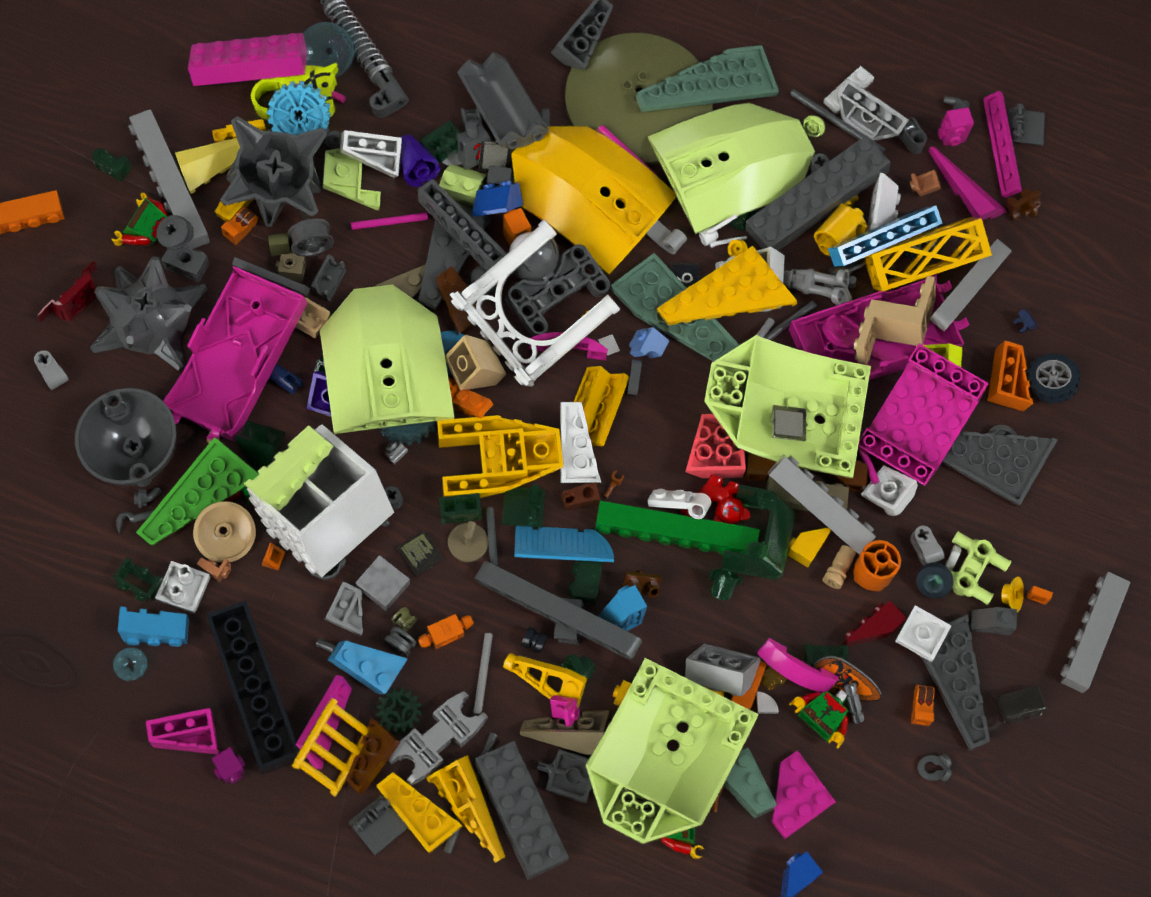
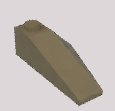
M582 711V715H579L571 727L565 725V719L552 720L551 717L524 720L520 735L582 754H593L609 726L610 711Z

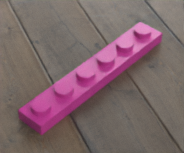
M997 91L983 98L1001 194L1007 198L1021 192L1022 189L1003 93Z

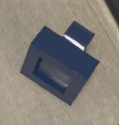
M1026 309L1020 311L1018 314L1021 318H1017L1013 322L1015 325H1018L1020 322L1024 323V327L1019 330L1021 333H1025L1028 328L1034 330L1039 326Z

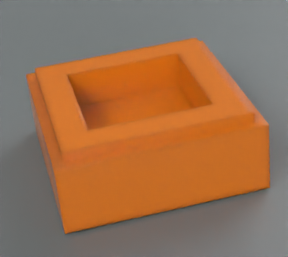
M1033 586L1028 591L1027 599L1046 605L1051 600L1053 592Z

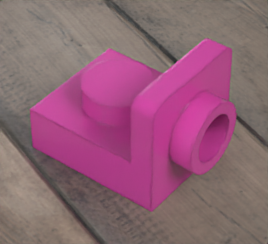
M553 695L550 699L552 717L565 719V725L571 727L579 717L577 700Z

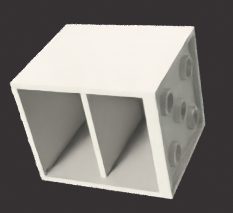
M321 424L315 430L334 447L330 450L329 455L316 467V470L305 480L302 487L290 498L286 506L279 511L260 499L249 488L247 490L251 496L249 500L256 507L255 511L262 518L261 522L268 528L266 530L273 539L277 537L280 540L281 546L285 550L290 549L297 561L305 562V567L312 574L316 572L322 578L387 520L394 511L376 470Z

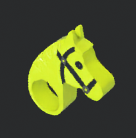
M337 63L326 67L306 65L305 75L261 79L251 92V99L256 113L261 118L268 120L270 115L267 114V110L269 108L260 106L258 104L259 98L268 91L280 90L284 84L288 86L291 81H294L295 84H299V81H304V85L312 83L314 89L320 88V94L326 95L327 99L325 102L330 103L328 112H331L332 116L335 112L332 92L337 85L335 78L338 72Z

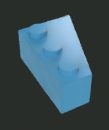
M120 606L118 632L123 641L127 642L126 644L136 646L139 643H148L150 646H160V643H166L173 647L187 644L189 630L187 614L160 611V614L147 613L146 609H140L139 613L128 612L127 607Z

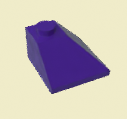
M315 371L306 409L331 416L326 372Z

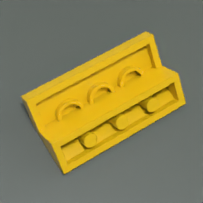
M602 366L586 368L574 402L582 403L592 446H604L630 378L625 373L610 374Z

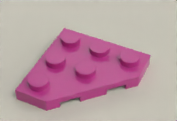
M798 750L780 763L775 795L777 806L774 808L772 823L782 837L786 839L835 804L836 801Z

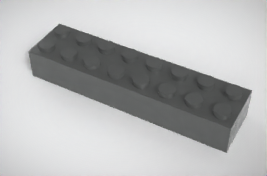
M866 135L746 220V231L761 249L772 247L779 251L834 212L841 203L845 204L876 182L880 173L886 175L889 172L891 162Z

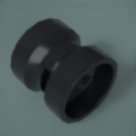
M529 627L521 646L531 647L540 654L548 639V634L537 633L536 629Z

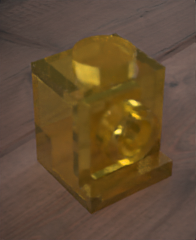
M771 666L762 676L764 685L771 690L778 684L782 686L788 679Z

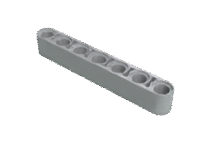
M998 238L990 246L992 256L979 259L929 318L942 331L949 327L1011 253L1012 250Z

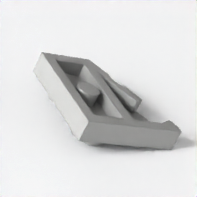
M342 582L325 620L361 636L363 633L362 590Z

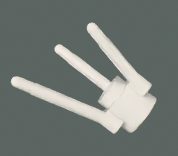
M735 214L718 225L699 232V237L704 246L710 245L713 248L717 245L730 243L734 239L746 240L747 236L716 241L719 238L716 230L737 218V215Z

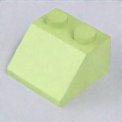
M450 164L444 171L439 186L454 201L473 208L476 192L483 188L487 175Z

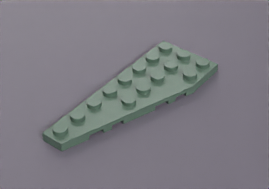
M759 45L725 50L722 54L715 55L706 62H700L679 72L678 75L672 78L670 76L657 85L653 84L637 92L636 99L640 111L646 112L777 96L779 90L763 46Z
M655 253L610 285L613 293L634 316L713 362L740 346L715 318L708 320L703 318L691 320L689 323L680 322L676 325H667L657 312V308L687 288Z

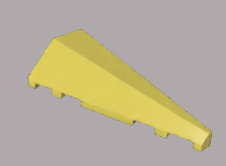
M237 138L175 153L190 194L196 192L195 189L203 183H209L210 178L216 174H222L231 168L240 149Z

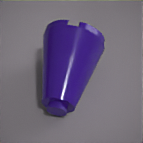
M412 135L400 137L402 138L400 162L407 184L412 187L423 186L422 183L435 179L440 172L438 160Z

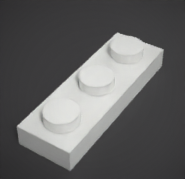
M860 66L847 79L865 89L873 82L874 77ZM846 80L829 94L823 102L835 114L841 111L837 93Z

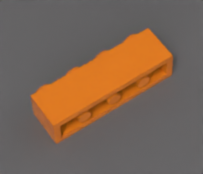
M57 190L0 203V235L7 232H18L28 227L35 228L41 224L56 223L65 219Z

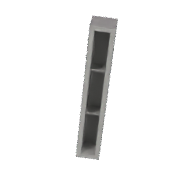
M783 454L768 471L769 476L860 555L864 547L875 539L876 536L873 533L875 529L866 521L862 524L858 520L859 515L851 508L849 510L845 509L842 506L844 502L838 496L832 497L828 494L829 489L822 482L817 484L813 480L814 475L806 468L802 471L797 466L799 462L791 455L787 457Z
M1110 572L1098 578L1095 585L1098 588L1096 594L1093 593L1088 604L1091 605L1089 612L1086 611L1082 617L1081 622L1084 624L1082 629L1079 628L1074 640H1077L1075 647L1072 646L1069 650L1067 657L1070 659L1068 665L1065 664L1061 670L1060 675L1063 677L1060 683L1081 693L1089 689L1129 588L1130 581Z

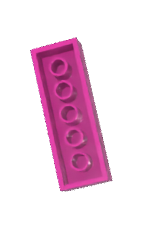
M303 33L197 43L191 46L188 70L193 86L305 75L307 48Z

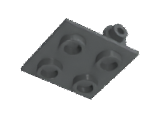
M1016 104L1013 109L1008 108L1007 118L1012 142L1043 146L1045 113L1027 111L1023 104Z
M382 795L348 822L374 855L378 854L409 828L391 807L390 802Z

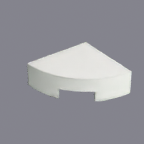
M956 544L953 546L950 552L951 555L945 565L950 570H953L961 553L962 547Z
M763 692L756 693L757 714H776L779 712L778 706L771 696Z

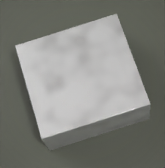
M380 555L356 581V588L362 590L363 594L385 611L391 607L410 585V579Z

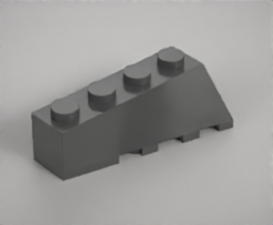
M594 0L555 46L551 54L566 66L585 70L613 5L607 0Z

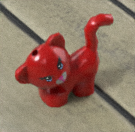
M710 475L707 483L702 486L698 493H704L710 497L711 502L718 503L714 521L735 524L739 521L749 520L750 512L744 507L741 500L733 497V495H737L740 492L741 485L730 481L724 487L722 486V478ZM688 509L680 510L682 515L691 517Z

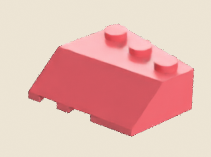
M702 414L685 472L700 478H709L710 475L720 478H743L746 470L744 450L734 444L714 414Z

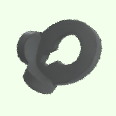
M946 754L926 756L918 763V773L926 780H942L945 782L952 773V770L949 768L951 760ZM927 762H932L935 766H941L943 769L929 774L925 771L924 766Z

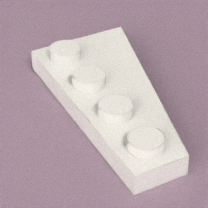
M560 402V439L564 468L560 469L561 483L601 482L581 402Z

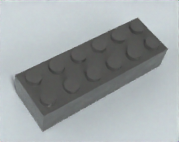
M513 741L475 758L474 766L527 880L566 863L569 859L568 854L515 742Z

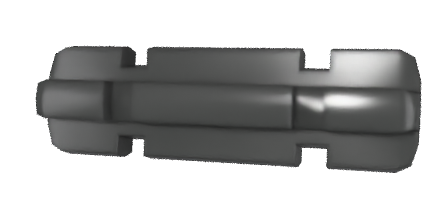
M845 684L844 690L845 694H848L846 698L850 713H852V722L854 724L862 723L864 715L861 712L862 707L859 695L856 693V684Z

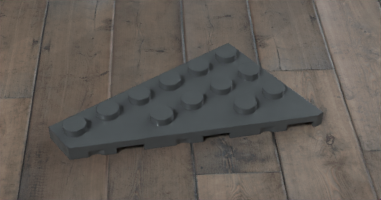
M963 431L960 432L942 463L1015 505L1020 506L1056 444L1057 439Z

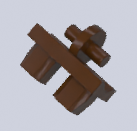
M1027 188L1022 191L1020 200L1013 196L1007 199V208L1011 211L1010 218L1016 220L1021 216L1027 215L1031 218L1038 215L1037 209L1041 207L1039 197L1042 192L1038 189L1033 192Z
M636 570L635 573L626 572L621 588L635 585L640 594L657 598L662 578L660 575L644 574L642 570Z

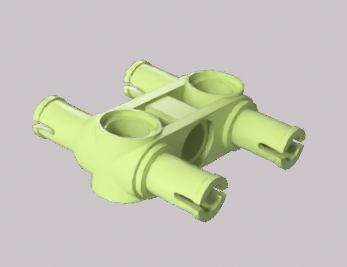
M958 531L952 543L968 550V555L959 571L955 573L950 570L953 575V591L960 596H973L988 605L994 594L978 586L977 582L982 572L989 563L1006 572L1012 561L996 553L995 548H993L989 541L973 540ZM978 548L983 549L985 551V555L980 554L978 552ZM960 581H964L968 588L962 587Z

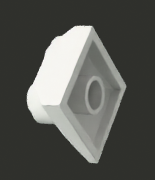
M883 465L877 473L880 482L877 484L870 482L861 495L883 508L886 514L896 516L912 500L918 484L916 480Z

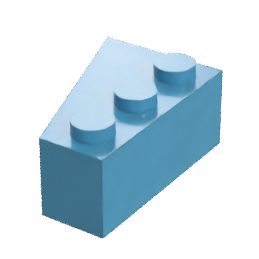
M635 585L631 587L624 586L617 591L618 593L598 616L628 631L642 624L647 605Z
M342 641L337 644L328 660L380 695L386 694L407 661V658L352 642Z

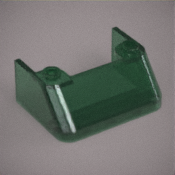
M739 484L737 499L741 500L744 506L769 510L771 512L764 543L752 542L748 544L745 554L724 550L722 569L772 580L782 577L785 569L795 512L774 492Z

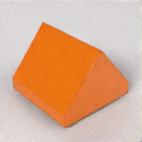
M270 543L262 566L279 570L285 551Z

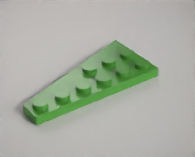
M214 437L136 533L151 546H154L195 520L207 506L225 501L247 487L244 483L249 479L253 481L259 473Z

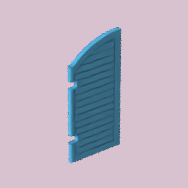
M516 526L514 557L614 562L611 546L596 530L584 529L583 533L578 532V529L538 527V530H532V526Z

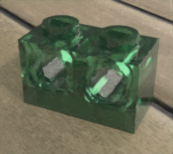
M449 120L420 139V144L438 162H443L448 155L458 152L457 136L461 132Z

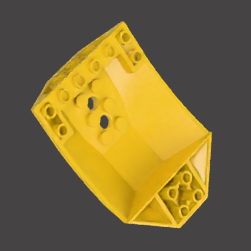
M547 126L550 131L544 135L542 140L516 148L512 152L514 183L519 182L523 200L521 207L543 221L545 219L555 231L573 245L581 244L585 246L599 267L609 276L677 196L650 169L605 135L587 126ZM602 187L608 188L610 196H602L600 189ZM616 200H621L624 203L623 209L616 206Z

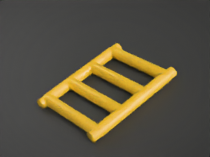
M331 698L296 756L292 767L302 769L330 789L331 795L337 796L346 781L355 756L360 754L363 746L361 741L364 736H367L370 726L366 727L338 706L336 699ZM332 712L362 734L357 745L326 723ZM321 731L351 752L346 764L315 742ZM310 750L341 771L335 782L304 761Z

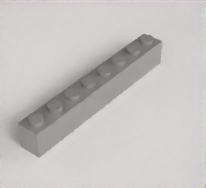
M151 109L129 117L131 125H128L132 136L136 135L138 139L135 143L139 152L142 150L144 152V156H142L146 167L150 166L152 170L149 171L152 181H157L158 183L156 189L160 198L164 197L166 201L163 205L167 214L171 213L172 215L184 217L194 228L193 239L186 245L190 249H194L210 243L206 229Z

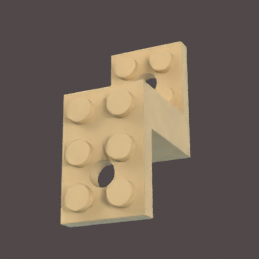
M927 276L926 282L921 284V298L916 300L915 307L871 299L869 307L866 306L865 321L861 322L859 327L860 336L854 342V349L857 350L855 360L858 361V364L868 365L876 339L917 346L918 343L923 344L930 321L929 318L932 315L936 302L935 277Z

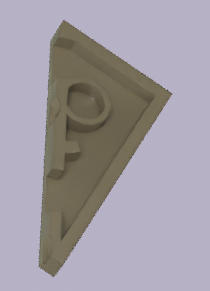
M426 264L379 283L375 287L394 285L415 299L421 291Z

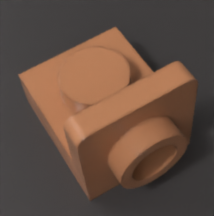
M201 558L197 563L199 571L210 574L211 578L219 583L223 578L226 579L231 572L230 561L226 558L219 568V565L211 559L206 561Z

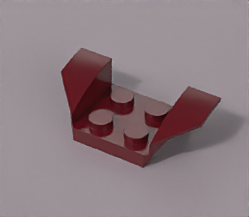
M95 261L82 270V277L78 278L68 291H64L61 294L57 303L52 299L38 313L40 322L51 312L55 313L62 320L71 322L97 297L94 293L96 287L91 277V274L97 269Z

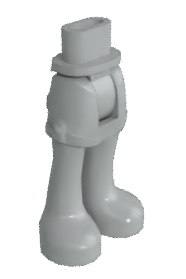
M811 268L808 270H784L783 284L787 285L789 289L801 291L803 294L811 293L831 298L832 303L840 305L846 296L844 288H848L849 271L848 269H839L836 275L816 272ZM816 282H821V283H826V284L835 285V286H838V287H835V288L823 287V286L815 285V283H816Z

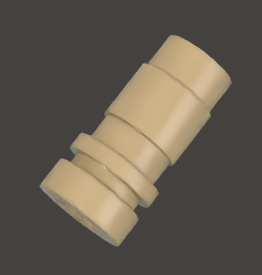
M841 546L832 562V566L827 569V573L823 577V582L826 585L835 589H841L846 579V572L853 562L856 551L849 546Z

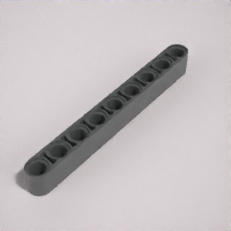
M487 561L483 562L474 578L480 585L627 659L633 660L642 643V640L634 634Z

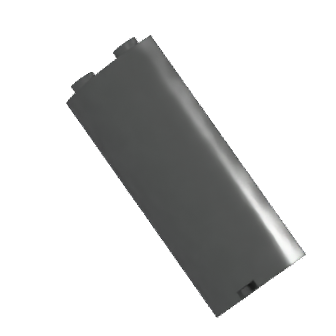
M493 52L482 65L468 59L457 72L501 147L510 149L524 147L542 140L544 135L550 131L505 57Z

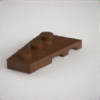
M451 266L438 275L435 280L443 300L446 301L450 319H453L456 327L455 332L458 335L472 325V323L467 318L469 314L464 310H458L451 302L453 300L450 296L452 292L456 293L458 291L462 293L468 287ZM481 305L482 310L486 314V309L483 307V305Z
M374 718L370 719L368 725L371 727L367 736H364L361 741L363 746L360 754L355 756L346 781L362 795L401 743Z

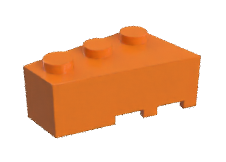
M1004 341L995 349L987 401L1024 412L1033 404V400L1029 394L1030 383L1026 377L1025 370L1027 366L1022 345Z

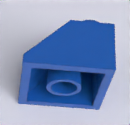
M511 180L500 182L498 186H495L494 183L483 185V189L476 192L472 212L473 217L508 212L522 206L523 200L519 182L512 183Z
M807 851L803 855L798 852L786 863L788 867L783 871L781 897H794L823 873Z

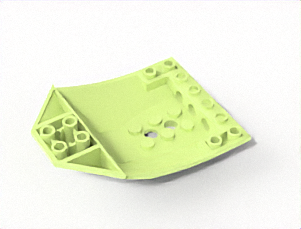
M751 103L721 108L648 136L649 142L695 234L716 226L735 214L740 216L768 206L805 179L815 153L798 119ZM725 152L729 155V159L721 161L718 155ZM703 160H709L711 161L712 165L710 167H704L702 166L701 162Z
M394 285L354 289L320 329L334 434L454 419L447 366L437 315ZM383 359H389L392 362V366L385 369L381 367L380 362ZM385 378H392L395 382L391 386H386L383 380Z
M755 335L711 363L704 402L738 448L773 461H778L783 454L787 457L791 455L799 462L797 466L800 468L853 478L871 366L812 354ZM775 410L787 412L804 411L806 418L802 420V437L775 434ZM820 415L824 418L825 422L818 424L815 422L814 417Z
M645 658L610 725L586 764L604 824L642 844L702 825L759 714ZM680 722H685L688 724L689 729L687 732L681 733L677 730V725ZM670 740L678 741L679 749L677 751H670L667 748V743Z

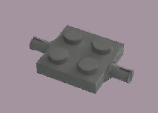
M558 750L556 759L551 765L539 761L537 770L549 773V780L546 786L547 792L587 803L589 794L593 790L586 764L589 761L588 758Z

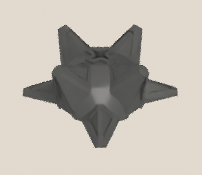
M238 116L232 119L231 123L240 149L227 174L226 180L231 182V184L221 197V202L226 206L255 199L267 227L273 226L286 203L312 217L315 216L319 211L312 194L321 192V184L312 157L328 134L324 128L292 135L271 130L262 131Z
M155 256L150 259L140 278H137L121 266L115 268L114 275L117 288L98 286L94 292L106 311L110 323L90 345L92 352L99 353L126 348L130 351L156 354L178 371L185 368L180 339L185 333L191 309L208 291L207 286L203 283L173 288L167 282L159 257Z

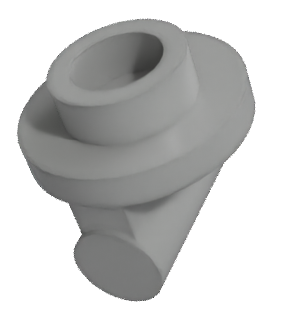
M392 441L385 447V455L393 465L408 452V449L400 441Z

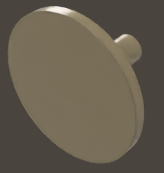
M469 521L468 523L460 524L451 531L448 537L449 551L456 559L462 562L477 561L484 556L488 549V536L484 529L476 525L475 522Z

